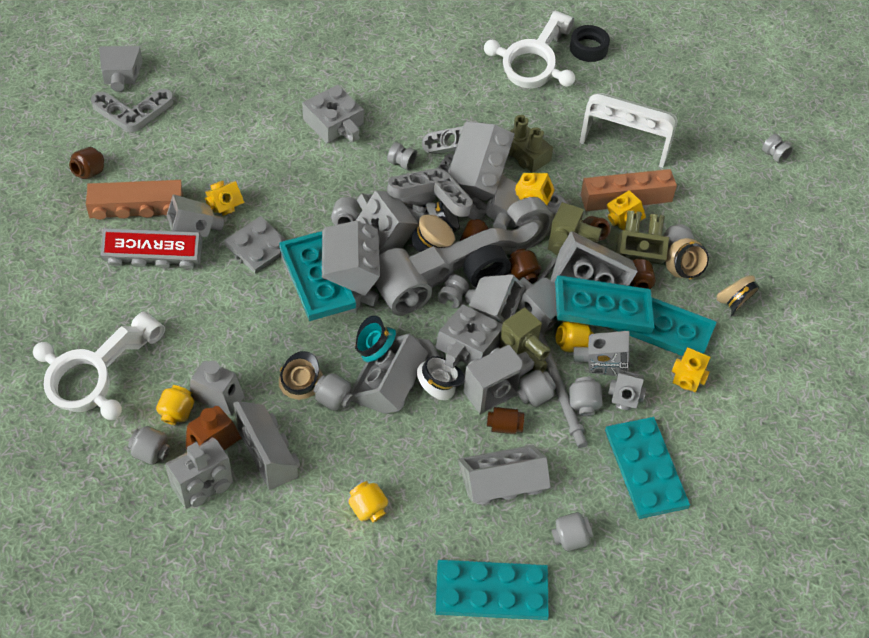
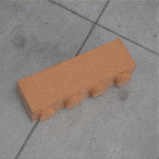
M671 169L589 177L583 179L580 195L586 211L608 209L606 204L627 191H631L641 200L642 205L668 203L673 201L677 184Z
M181 180L87 183L86 207L89 218L102 220L107 217L125 219L129 216L149 218L153 215H167L172 195L183 197Z

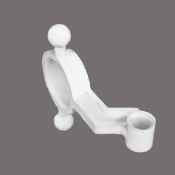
M555 10L537 40H520L512 44L508 49L500 47L498 41L491 39L485 43L484 51L488 56L500 55L503 57L505 73L510 81L517 86L538 88L547 83L552 77L559 79L562 86H571L575 82V74L571 70L559 71L555 69V54L549 45L552 40L557 41L562 33L566 35L570 33L574 24V17ZM532 53L543 57L548 65L545 71L538 76L523 77L513 71L511 63L522 54Z
M141 312L134 318L131 326H121L95 353L85 349H76L57 357L54 354L52 345L48 342L36 344L33 349L35 359L50 364L44 377V390L47 397L57 407L73 412L89 411L98 405L105 419H117L122 413L121 404L116 400H107L105 398L110 384L107 367L125 349H140L147 342L153 344L159 341L165 332V326L149 313ZM79 364L95 366L98 369L99 379L95 389L88 396L76 401H69L60 397L58 384L66 371Z

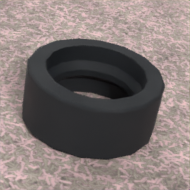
M580 26L571 35L570 52L574 57L585 62L600 61L608 53L610 37L604 29L598 26ZM590 39L600 43V46L587 47L579 41Z
M498 245L480 247L467 257L463 265V270L474 287H477L482 277L507 275L511 269V262L502 247ZM493 263L491 266L487 267L486 269L481 270V269L484 268L485 266H487V265Z

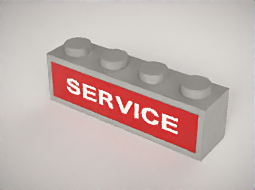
M103 228L101 257L108 265L122 266V262H129L135 267H145L146 263H153L159 268H169L170 264H177L183 269H193L194 265H200L202 237L199 232Z

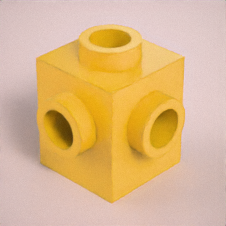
M523 173L516 184L515 191L520 200L528 197H538L548 206L555 189L548 173Z
M219 181L210 185L211 190L205 192L207 195L205 198L206 204L210 205L214 213H222V216L234 212V207L245 203L236 181L225 184L224 181Z
M631 191L625 192L606 204L609 211L607 215L609 221L613 226L617 225L622 231L626 228L627 211H634V214L637 211L641 212V220L646 218L642 201Z
M687 347L682 360L677 358L671 372L675 373L672 383L680 386L682 389L696 393L699 384L705 385L710 372L706 368L711 357Z

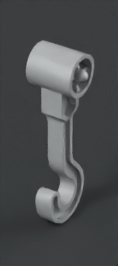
M528 197L513 203L508 208V214L518 226H522L516 230L508 231L502 228H491L449 247L436 248L433 246L411 257L402 248L387 250L379 255L380 277L374 285L393 314L403 316L411 313L427 303L431 297L432 287L446 282L450 274L462 268L467 257L480 247L498 245L502 247L505 254L511 255L518 249L524 248L527 250L536 246L551 230L554 219L552 211L540 198Z

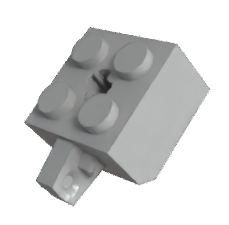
M339 85L302 102L303 120L326 143L342 135L351 142L359 139V129L357 127L364 124V109Z
M375 190L373 195L361 193L357 199L362 212L356 221L372 225L378 230L379 255L390 249L403 248L419 225L402 200L389 196L386 191Z
M462 304L438 333L436 348L447 353L444 364L453 369L460 361L469 364L474 359H481L489 355L500 345L502 323Z
M510 345L496 348L489 355L481 359H474L466 366L463 393L478 413L482 414L517 396L520 377L533 368L534 361L526 352L517 355Z
M211 438L201 445L195 442L187 447V453L165 463L170 486L186 509L191 506L198 507L202 505L207 497L214 493L220 494L225 492L230 487V484L233 483L229 457L215 438Z

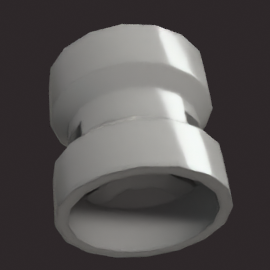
M775 133L765 141L762 151L767 155H772L773 160L777 163H781L779 161L780 157L782 156L784 159H787L793 152V146L788 142L784 143L782 137Z
M394 142L389 150L387 161L393 165L400 164L401 168L409 170L410 168L407 167L408 162L414 164L417 150L413 148L406 149L403 144Z
M450 275L445 282V287L438 293L439 301L445 304L447 300L454 301L452 308H457L462 302V296H465L469 290L468 282L461 276Z

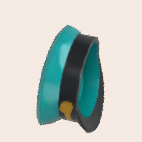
M376 315L366 318L358 329L355 349L361 355L363 361H375L386 354L394 343L396 330L385 327L381 318Z

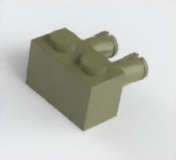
M517 115L514 119V128L510 130L515 135L508 156L514 157L523 169L527 168L533 173L551 161L553 147L543 139V130L541 131L538 127L529 128L527 126L528 118H525L524 115Z
M562 202L552 221L548 250L558 256L559 250L571 231L598 244L602 228L583 223L584 209Z
M627 211L626 228L618 235L616 253L630 260L645 259L650 263L663 264L667 260L669 237L662 236L665 216L659 215L657 217L658 214H651L648 234L639 233L642 213L637 211L634 214V211Z
M525 307L503 322L499 348L510 345L517 355L526 352L534 361L533 371L540 370L544 372L548 363L544 360L551 351L549 347L539 340L542 322Z

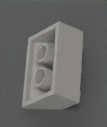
M465 122L448 174L469 195L483 201L495 196L515 134L495 124Z
M360 221L325 227L322 231V278L365 296L380 277L378 230L372 225L364 224Z
M571 231L559 250L550 280L555 283L557 276L560 275L629 286L638 271L632 260Z
M410 333L395 337L393 345L386 354L375 361L365 363L351 389V394H353L351 401L384 414L399 411L405 404L404 400L409 390L415 384L417 368L425 361L428 352Z
M242 401L234 402L237 430L268 489L271 490L298 478L297 468H300L299 460L295 453L291 454L289 452V442L284 433H279L275 415L273 413L269 414L265 405Z
M533 445L458 459L468 497L476 504H488L492 502V499L496 498L514 499L517 497V494L522 493L539 494L543 492V489L550 488L547 457Z

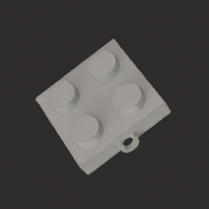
M259 216L224 241L225 246L235 255V259L240 264L243 262L251 271L257 273L281 256L279 242L286 241V239L262 216Z

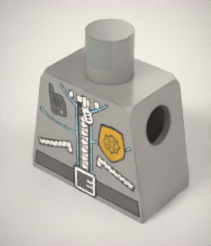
M629 331L589 335L588 347H574V362H588L589 373L617 376L619 369L629 371Z

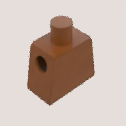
M214 406L213 408L202 410L200 416L187 425L186 450L188 446L195 442L201 445L211 438H215L223 450H226L242 438L227 414L219 406Z

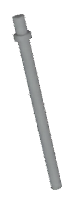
M540 332L539 340L548 347L544 334ZM550 352L544 361L548 363L547 371L556 385L555 391L570 427L568 430L569 434L574 437L578 448L586 447L587 442L583 434L585 432L584 427L579 424L574 409L570 406V399Z

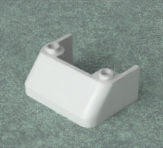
M605 93L595 94L589 98L580 137L581 144H584L594 116L666 137L659 167L663 168L678 122L674 114Z

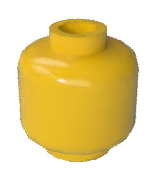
M565 321L557 328L556 343L563 351L574 352V347H588L589 335L594 333L588 324Z
M172 385L171 388L164 389L156 406L158 414L162 416L161 421L174 426L177 422L187 421L194 406V399L191 397V392L183 387Z
M365 481L350 491L349 505L360 521L371 519L374 523L386 514L384 509L388 505V499L377 483Z

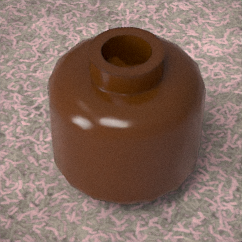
M85 147L71 155L69 162L70 170L81 179L92 178L103 171L104 156L93 147Z
M524 248L514 251L509 256L511 275H514L519 281L524 277L530 283L536 282L542 268L535 253Z
M645 259L632 260L638 272L629 286L651 289L656 282L652 264Z

